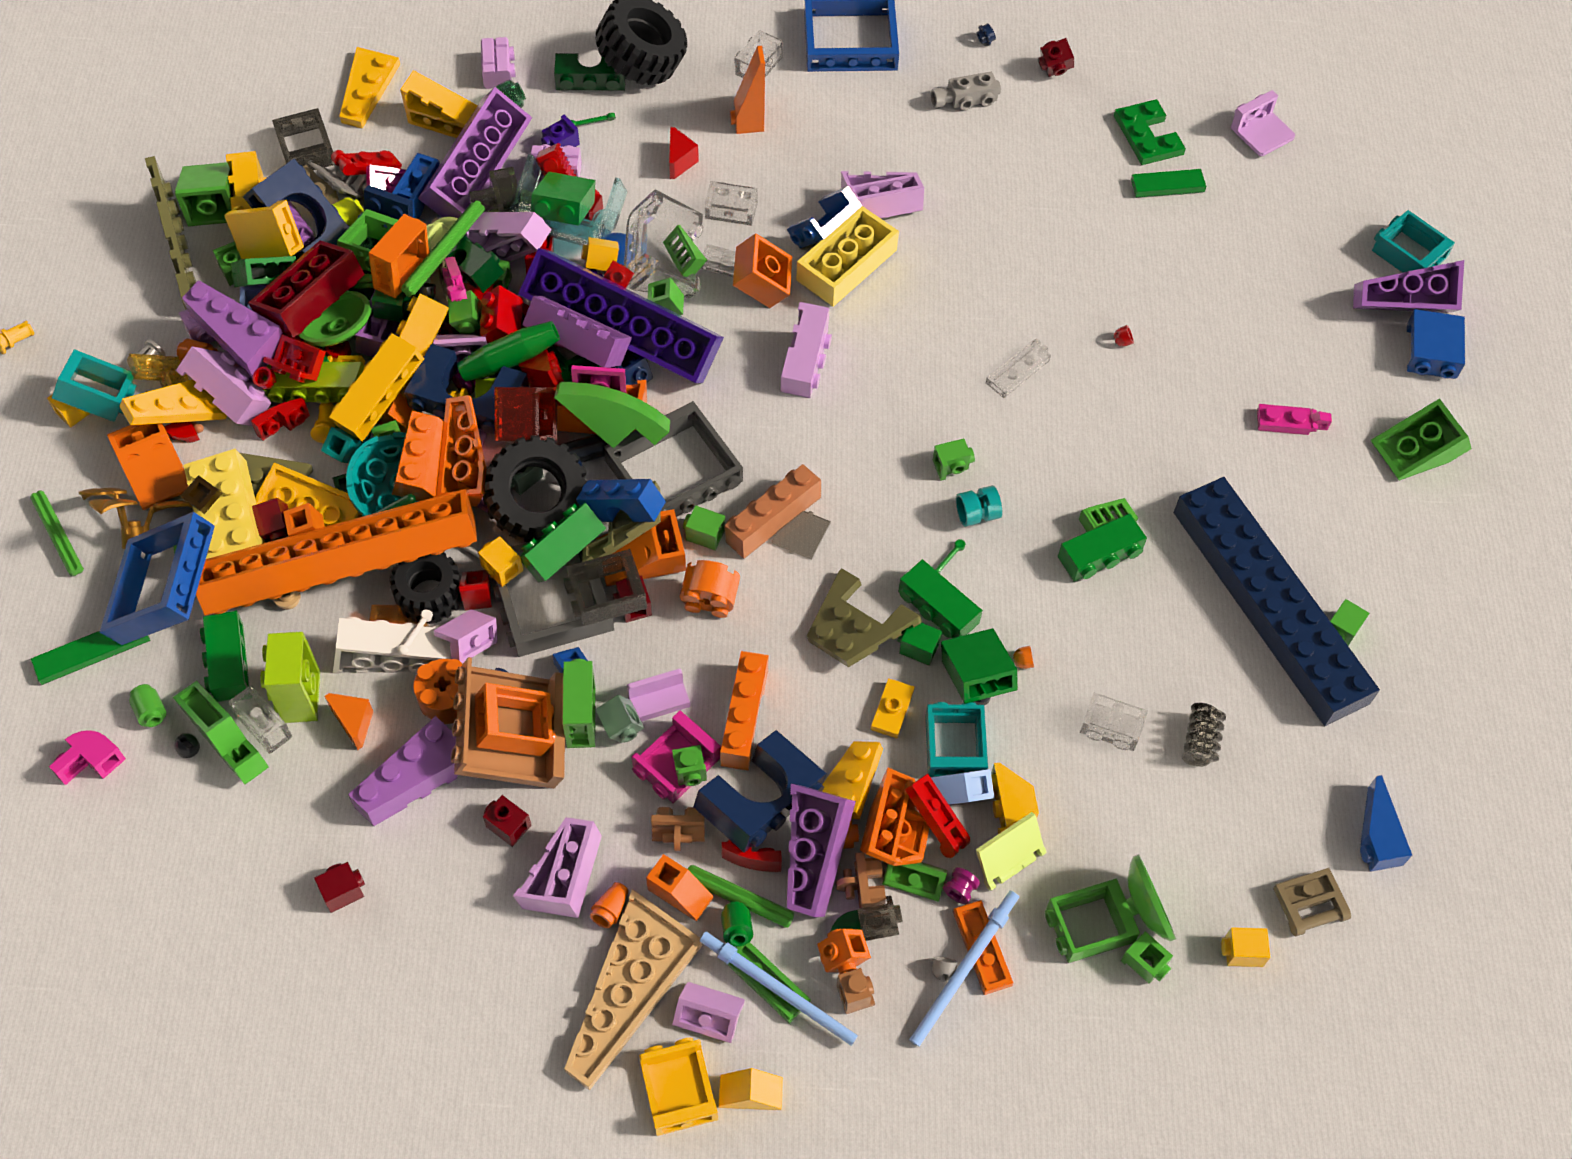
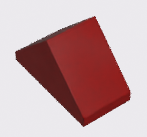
M670 127V179H676L699 162L698 144L677 128Z
M486 570L462 572L459 589L464 610L492 608L489 573Z

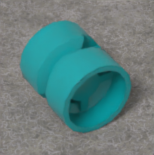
M994 485L979 488L977 493L971 490L956 494V508L959 519L964 527L979 524L981 519L987 522L1002 518V503L998 490Z

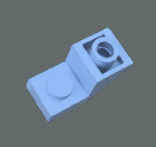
M990 769L931 777L949 805L994 798Z

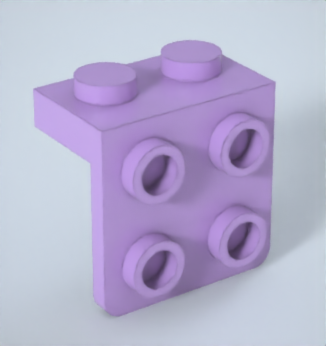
M1273 90L1260 94L1254 100L1238 106L1231 125V129L1259 156L1267 155L1293 141L1295 133L1273 113L1278 95Z

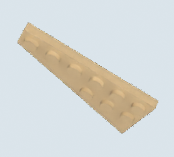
M633 889L596 983L592 1000L589 1002L585 1012L586 1015L581 1029L576 1036L564 1068L567 1074L588 1090L594 1086L703 946L700 942V937Z

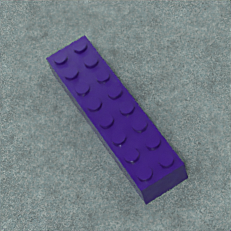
M538 248L518 295L530 301L533 296L546 297L632 337L628 350L694 383L704 382L724 339L723 336L546 249Z

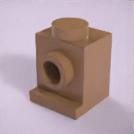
M861 968L838 975L836 987L846 1014L875 1006L872 996L874 994L872 981L869 976L863 974Z

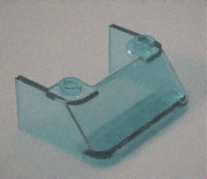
M528 154L509 212H531V195L536 189L541 174V169L535 157L531 154ZM615 177L606 208L596 212L592 221L583 219L580 225L577 226L543 219L552 229L548 237L581 246L583 244L587 245L588 237L605 240L617 226L627 195V190L621 179Z

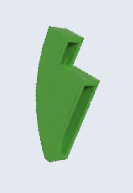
M560 382L556 387L554 398L612 448H615L634 429L640 432L653 445H656L669 433L670 419L654 407L629 394L588 383Z
M195 681L173 697L199 732L244 785L269 768L261 754L246 739L229 713L198 681Z

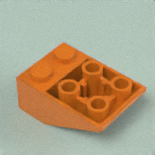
M162 423L128 425L107 434L142 510L154 506L155 503L165 502L179 496L188 488L184 467Z
M674 509L661 511V522L601 561L606 586L616 585V582L629 576L637 577L642 575L643 579L686 571L685 551ZM605 534V535H603V536H601V537H599V538H597V539H600V538H602V537H605V536H607L608 534Z

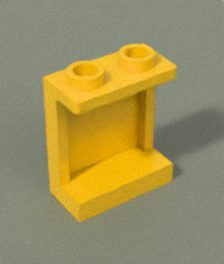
M287 200L277 201L270 207L244 210L243 206H237L224 215L241 259L292 256L304 248Z
M693 1038L680 1039L675 1042L674 1046L663 1048L660 1045L652 1046L645 1049V1053L639 1055L657 1136L718 1120V1111L713 1098L700 1039L694 1041Z

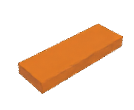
M982 900L953 909V915L967 952L989 922ZM994 935L973 966L984 995L1012 987L1014 984Z

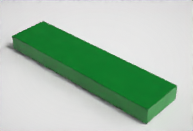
M97 631L31 658L38 681L41 685H44L151 640L148 635L121 645L101 634L100 631Z

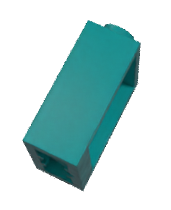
M1407 210L1401 216H1395L1386 229L1381 228L1374 237L1376 242L1372 251L1404 273L1440 265L1449 256L1455 242ZM1402 232L1430 253L1420 261L1392 240Z
M74 349L57 379L52 399L115 422L118 414H123L119 407L122 399L134 395L137 385L133 384L136 373ZM78 374L119 390L117 397L78 383L74 379Z
M946 702L928 704L925 722L929 776L937 777L987 770L985 706L977 705L973 702L962 703L961 705H949ZM935 723H975L976 757H936Z

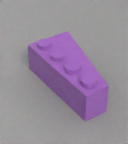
M1464 260L1354 284L1353 309L1414 311V309L1447 313L1459 311L1462 309Z
M199 280L182 297L190 316L234 358L240 367L242 366L248 372L252 379L254 372L259 367H267L269 365L262 362L264 357L274 359L281 335L283 334L279 325Z
M435 716L348 794L354 808L373 826H376L407 808V804L420 797L423 799L430 795L431 791L444 783L449 784L456 780L458 775L454 774L455 763H451V752L456 744V737L452 735V731Z
M791 784L792 809H790L791 840H789L790 868L788 869L787 909L812 917H825L856 801L805 786Z

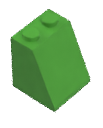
M227 162L182 167L175 195L188 227L227 223L224 215L232 210L230 197H233L232 184H229L228 176L232 174Z

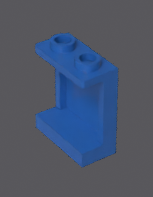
M849 186L828 194L818 201L826 214L817 222L813 217H810L787 228L794 244L798 245L801 249L824 240L862 206Z
M1414 309L1407 323V332L1411 333V360L1407 365V371L1420 375L1458 378L1465 366V317Z

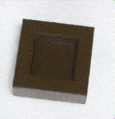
M198 475L182 493L181 497L205 514L222 493Z

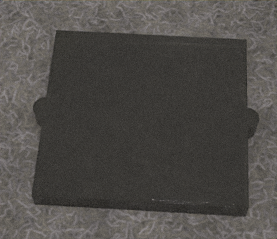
M802 511L776 532L772 544L789 550L790 554L796 553L812 560L831 521L814 515L812 511Z

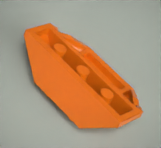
M889 767L887 768L869 810L860 851L893 866L922 862L930 827L905 791L907 787L915 782L914 778Z

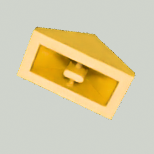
M753 1068L720 1075L719 1108L781 1110L783 1077Z

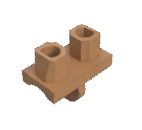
M659 807L656 815L651 816L652 841L674 843V851H681V843L705 842V817L694 807L685 809L684 815H673V809L670 807Z
M862 852L855 853L856 861L854 862L856 877H852L851 869H844V878L836 881V889L845 892L847 900L855 899L854 891L857 890L859 910H864L866 914L869 913L870 907L884 905L886 895L884 885L868 886V879L882 878L881 860L875 858L865 859V854Z

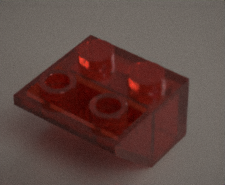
M495 387V441H515L521 437L528 440L531 435H539L540 440H546L547 437H550L557 441V400L554 398L556 387Z

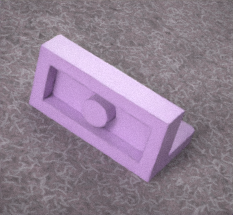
M468 610L436 628L434 636L449 641L451 659H457L464 663L468 657L472 658L498 642L496 618L475 610Z
M681 669L627 684L628 699L631 700L641 722L690 707V701L683 684Z
M687 982L678 998L672 1025L731 1043L745 1000Z

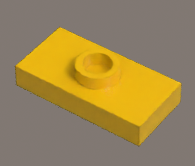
M888 678L871 725L872 731L898 738L915 686Z

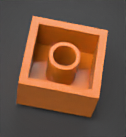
M755 233L736 247L733 286L765 306L773 307L790 295L792 256Z

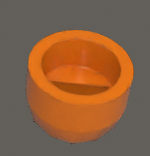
M1030 646L1018 648L1014 652L1013 659L1017 667L1022 669L1034 667Z

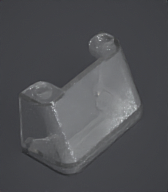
M656 189L631 211L627 219L624 266L635 273L627 288L633 291L648 293L649 283L671 278L684 294V298L696 296L701 288L699 276L691 274L688 277L682 276L664 246L663 241L677 225L684 229L692 241L695 238H699L703 232V214ZM679 236L672 242L673 245L679 239ZM683 243L678 246L677 250L682 247Z

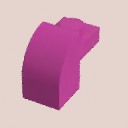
M86 730L74 733L65 739L71 748L58 755L49 768L66 785L88 765L104 779L126 758L118 747L105 735L96 731Z

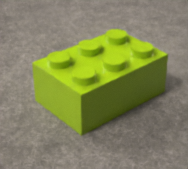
M269 633L267 645L262 647V657L266 664L265 670L261 671L260 682L261 687L267 690L268 700L273 702L274 712L279 714L283 723L318 721L320 669L304 633Z

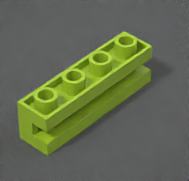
M323 362L317 381L305 379L304 383L289 378L290 373L286 372V375L274 372L277 377L276 383L271 389L263 390L268 399L275 403L302 398L305 402H340L348 392L349 386L362 374L365 366L362 362ZM264 375L262 379L267 381L268 377Z

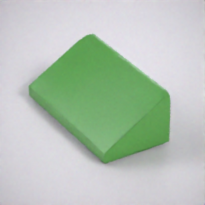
M923 862L898 866L888 864L882 884L939 902L948 870Z

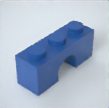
M651 479L588 480L576 498L579 505L586 503L601 522H613L620 509L627 513L633 522H654L666 503Z

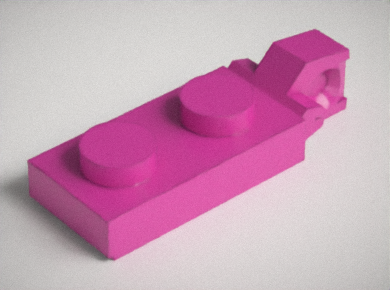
M455 257L445 258L446 267L442 268V274L446 283L448 298L452 302L454 300L458 302V300L467 299L461 272Z
M1259 404L1257 408L1259 431L1309 435L1310 432H1316L1317 430H1328L1332 423L1331 413L1317 412L1315 409Z

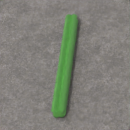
M476 200L469 205L405 281L401 290L406 296L411 297L418 292L481 216L485 207L480 201Z

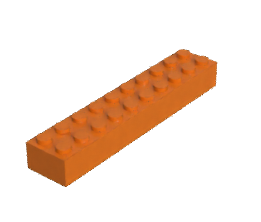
M466 489L208 558L205 560L196 597L204 615L222 614L238 606L248 607L260 600L277 599L283 594L293 591L303 592L315 585H328L348 576L358 577L370 570H383L392 564L413 562L425 555H438L447 549L467 547L473 542H477L475 516Z

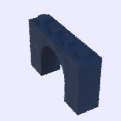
M292 159L254 186L243 196L252 209L270 207L277 201L287 200L301 204L312 214L316 223L315 239L310 245L295 255L296 260L319 240L337 245V240L350 227L339 215L338 210L326 199L320 187L310 179L304 167L298 164L295 159Z
M434 344L430 345L424 360L417 368L404 391L409 407L417 412L424 411L444 420L446 399L453 398L446 392V389L458 369L455 351ZM503 366L490 390L481 397L472 399L478 429L490 435L505 436L530 389L527 373Z
M777 730L757 744L752 762L778 785L781 797L771 802L749 800L737 792L721 776L717 775L698 790L693 806L743 852H746L752 846L758 847L767 837V833L772 829L777 831L785 823L790 815V809H792L791 784L819 791L824 789L822 784L827 773Z

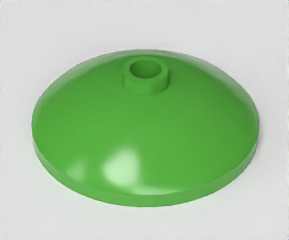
M346 291L319 318L312 321L299 334V337L303 342L317 347L333 346L349 340L367 323L371 314L369 300L362 293Z
M1135 855L1130 862L1127 878L1128 889L1131 895L1130 898L1126 899L1133 916L1139 914L1149 930L1165 940L1173 941L1176 937L1140 855Z

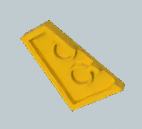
M853 741L822 784L824 786L822 792L856 801L851 819H860L883 751L880 742Z

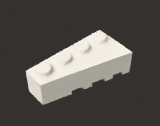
M356 617L339 618L333 673H343V668H356V673H368L369 668H382L385 670V673H394L403 667H409L411 672H417L418 668L423 664L437 659H451L450 642L434 636V630L440 626L422 627L408 647V654L402 656L398 654L397 649L406 642L417 626L416 624H394L385 620L364 621Z

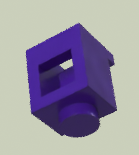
M565 114L561 116V120L542 130V145L552 146L557 143L561 144L560 147L567 145L577 147L580 145L578 128Z

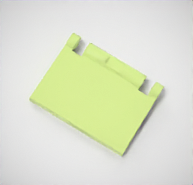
M1033 812L976 849L985 880L984 884L989 891L996 888L993 879L996 878L1002 884L1036 861L1033 852L1036 851L1041 857L1047 853L1043 845L1036 815Z

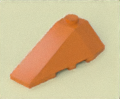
M757 46L734 98V110H730L731 125H735L737 134L764 132L765 59L762 46Z
M469 395L447 398L436 497L466 489L471 507L479 504L484 496L487 469L473 402Z

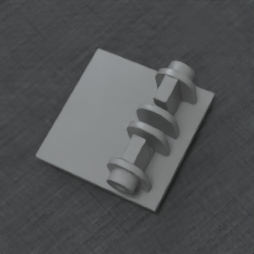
M309 163L317 170L315 174L318 177L333 183L331 187L338 193L344 195L346 192L353 199H364V189L367 187L364 175L347 176L335 164L333 170H329L315 163Z

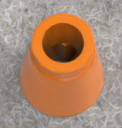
M614 882L591 907L590 917L593 922L603 928H610L612 924L617 923L629 893L625 885Z

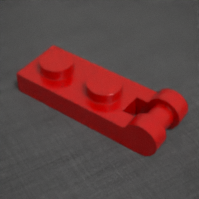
M336 150L331 155V160L334 164L339 166L341 172L347 176L366 175V167L369 165L398 169L402 167V164L394 154L386 150L380 152L361 151L359 153H344L342 150Z
M928 773L905 789L940 842V851L946 858H953L960 849H964L970 844L969 834Z

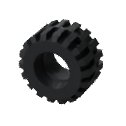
M446 553L425 555L413 562L398 563L399 566L393 567V575L390 576L389 580L390 588L398 610L402 611L403 616L407 619L411 617L413 622L419 623L422 611L430 610L433 614L432 620H435L437 623L442 621L441 617L443 616L446 618L450 617L452 609L455 611L458 609V601H462L459 589L461 578L457 565H455L451 557L447 558ZM427 580L440 582L431 591H414L415 587L421 582Z

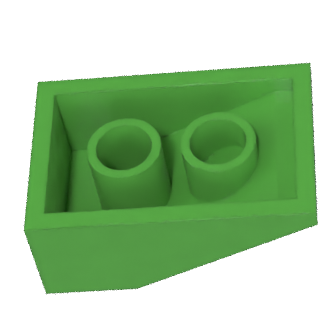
M1440 398L1371 439L1372 444L1399 481L1447 464L1472 449L1469 436Z

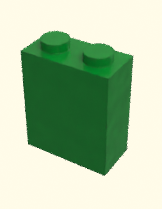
M548 171L532 192L531 212H535L545 220L579 226L595 202L596 180Z
M296 256L251 258L231 262L234 288L269 285L296 261Z
M994 628L941 641L942 663L964 704L1018 690L1017 668Z

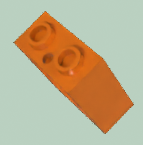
M403 214L370 250L369 260L374 289L393 298H396L402 292V285L429 254L426 223Z
M485 683L475 695L476 747L542 756L555 741V731L552 729L554 707L551 704L550 693ZM498 706L532 711L534 737L499 732Z

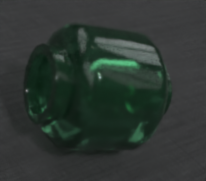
M509 79L494 86L520 108H523L526 96L519 82L514 83V81Z

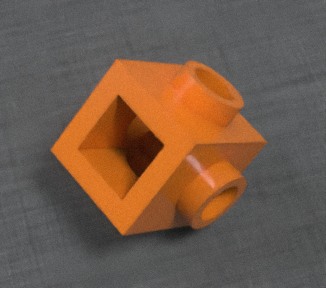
M836 929L827 934L828 938L817 943L820 959L826 972L839 973L840 975L857 969L856 966L871 958L862 930Z

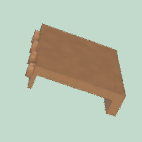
M468 657L462 666L457 668L455 673V684H458V692L454 698L453 708L457 710V719L453 723L452 735L456 737V744L451 752V763H455L454 774L555 789L564 779L565 767L563 673L555 672L550 679L473 667L472 658ZM485 683L550 693L551 704L554 707L552 729L555 731V741L542 756L476 747L475 695ZM498 706L499 732L534 737L532 711Z

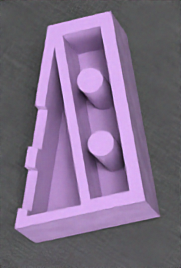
M841 171V189L849 186L861 205L879 218L923 210L924 186L916 172H886V176L871 175L869 171H864V175H848L849 171Z
M483 212L466 232L465 236L472 244L477 242L486 252L492 251L500 260L510 262L536 252L552 229L535 212Z
M804 302L799 303L798 324H794L792 331L794 337L791 347H788L781 375V392L810 398L813 388H818L820 374L817 373L819 368H824L826 354H823L824 349H829L832 334H828L830 308Z
M192 346L176 369L181 376L186 374L196 381L194 387L201 392L205 389L215 399L212 403L236 424L253 426L251 420L266 411L271 404L264 395L265 391L254 384L248 372L240 367L227 351L218 352Z
M567 817L564 819L545 847L546 852L538 864H534L529 871L530 876L513 895L522 909L579 918L602 837L594 821Z

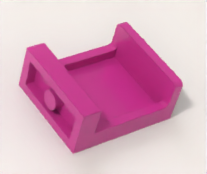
M681 710L672 717L673 725L641 755L635 753L631 756L632 770L635 775L642 781L648 780L660 798H668L673 804L691 786H678L672 750L701 745L706 772L720 760L721 745Z

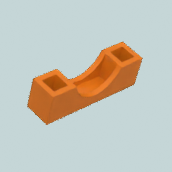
M745 651L740 653L720 751L722 767L749 771L757 717L767 680L769 655Z

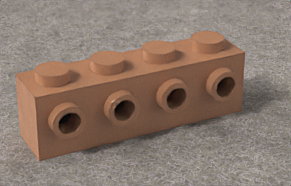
M804 464L796 470L789 471L782 481L770 486L764 495L757 500L751 501L745 510L738 515L732 516L725 524L726 543L745 559L821 498V479Z

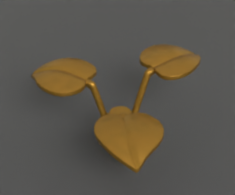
M91 488L79 491V495L82 496L83 500L98 495H108L113 498L112 500H90L89 505L100 514L109 509L117 508L121 523L122 549H125L128 539L149 531V526L155 512L173 507L187 506L193 508L186 501L155 503L149 509L144 526H141V521L127 520L125 506L138 505L137 501L119 498L118 494H127V490L120 488Z

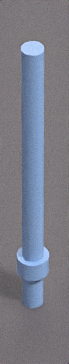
M1009 890L999 907L994 908L988 916L989 922L909 1040L918 1047L921 1045L999 928L1002 929L1008 921L1009 917L1007 915L1019 899V895Z
M707 931L702 935L700 942L717 953L720 960L727 965L729 963L733 964L847 1044L853 1045L858 1037L857 1034L737 953L738 949L730 943L724 944Z

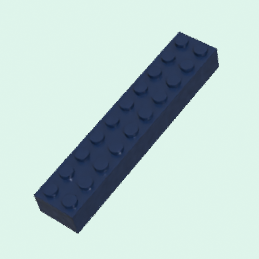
M1225 477L1219 478L1179 496L1173 512L1324 727L1370 705L1380 691L1379 687Z

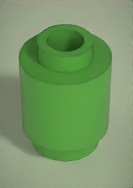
M142 684L131 690L129 703L138 723L144 727L159 725L166 717L167 712L156 689L148 684Z

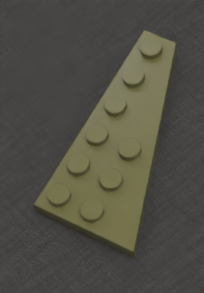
M152 156L145 158V162L152 177L150 181L157 199L156 204L165 238L168 240L170 247L169 253L176 271L175 276L182 299L196 283L193 271L189 272V268L193 267L189 253H185V250L189 248L185 235H181L182 231L185 230L181 217H177L178 213H181L176 198H171L174 197L170 182L165 183L156 158Z

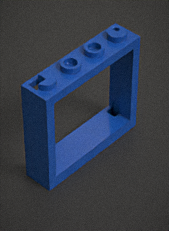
M804 0L807 72L898 71L899 43L895 0ZM888 15L890 47L814 48L813 16Z
M191 512L128 539L100 633L124 645L189 620L215 525L195 512ZM177 545L161 602L135 612L152 555ZM142 552L145 553L144 559L140 557Z

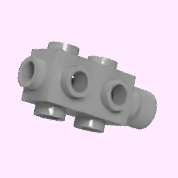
M992 71L951 78L948 80L947 89L936 88L931 90V102L934 108L943 107L946 103H951L954 109L961 107L962 110H968L977 104L990 106L997 101L998 94L1001 93L1000 82L995 79Z

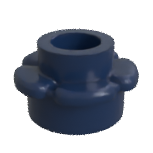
M988 23L978 27L979 31L976 34L981 44L986 43L990 46L991 42L996 40L992 27Z

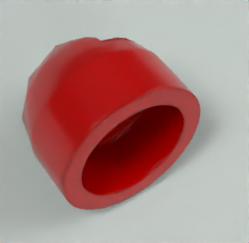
M1128 325L1122 326L1115 331L1114 338L1118 346L1124 347L1134 344V339Z
M259 367L253 374L254 384L262 389H271L276 383L277 377L275 373L267 367ZM264 375L268 377L267 381L262 379Z

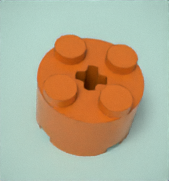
M697 560V564L692 566L691 562L688 563L680 592V599L685 603V609L692 613H699L701 610L710 611L715 617L726 618L728 612L732 611L740 581L739 573L734 570V574L727 571V565L709 560Z
M437 659L418 668L414 680V693L421 712L428 718L433 719L436 716L444 724H452L457 719V710H454L453 703L458 692V684H455V673L457 668L462 666L459 660Z

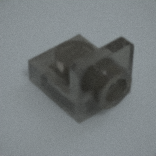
M891 895L886 896L887 904L858 909L861 930L865 941L899 935L897 923L903 922L899 904H893Z

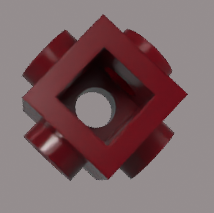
M1067 38L1050 41L1043 47H1040L1041 57H1038V62L1041 70H1046L1048 77L1053 75L1060 76L1067 70L1074 68V55Z

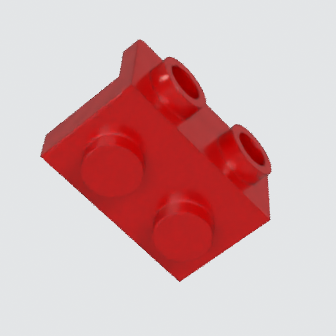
M282 334L274 359L264 357L262 362L272 365L270 370L284 375H286V372L290 373L289 378L303 383L305 379L317 381L326 351Z

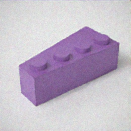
M533 296L523 321V326L529 327L552 321L560 336V340L555 345L567 348L576 355L586 358L601 367L621 366L632 337L546 297Z

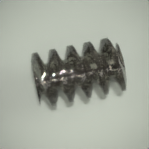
M1194 703L1191 705L1192 712L1189 715L1190 722L1188 723V732L1186 733L1187 742L1184 744L1185 752L1182 755V759L1189 765L1203 767L1209 763L1219 761L1220 755L1216 752L1221 750V745L1218 742L1223 739V735L1220 732L1224 730L1225 725L1222 722L1226 720V714L1210 704Z

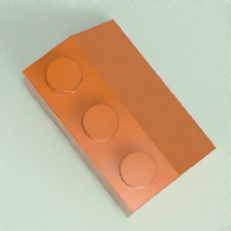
M416 411L411 412L392 495L403 497L407 494H413L416 501L436 497L444 421L439 417Z

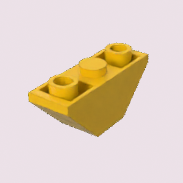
M994 763L991 772L995 795L993 813L994 817L1000 820L1001 827L998 828V834H1000L1031 812L1037 818L1039 810L1034 786L1001 763Z

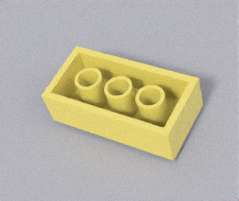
M861 206L824 240H821L797 261L796 281L834 307L897 250L899 231Z
M236 449L183 465L188 486L199 475L222 493L205 514L193 507V511L215 525L206 559L266 543L265 539L259 536L252 506L257 504L247 461Z

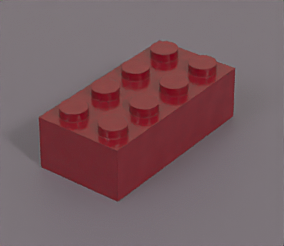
M319 240L250 300L248 304L254 312L279 325L284 335L295 338L312 321L319 318L331 304L337 302L340 296L349 288L355 286L357 281L365 274L352 250Z

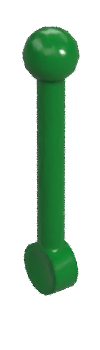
M608 113L604 116L571 121L575 126L604 120L611 121L616 119L615 113Z
M962 539L956 540L954 549L935 569L938 573L958 551L964 550L965 541Z

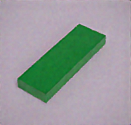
M1201 169L1132 174L1131 177L1136 198L1205 192L1207 187Z

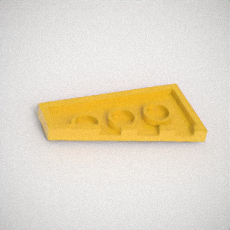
M360 47L356 48L339 116L341 123L363 129L400 66L399 57Z
M194 380L122 399L119 405L130 425L222 420L227 418V415L212 403L215 399L205 389L200 392L194 387L196 384Z

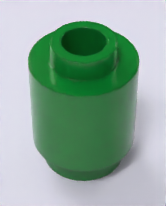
M734 901L726 904L721 913L724 941L734 947L744 946L753 939L754 935L750 910L742 902Z

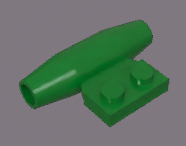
M552 321L522 328L483 345L458 362L457 366L462 378L466 382L495 375L500 372L503 366L512 368L534 358L558 342L560 336Z

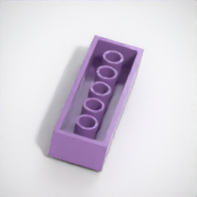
M494 87L482 98L418 199L442 218L449 216L459 218L472 202L476 200L481 201L532 117Z

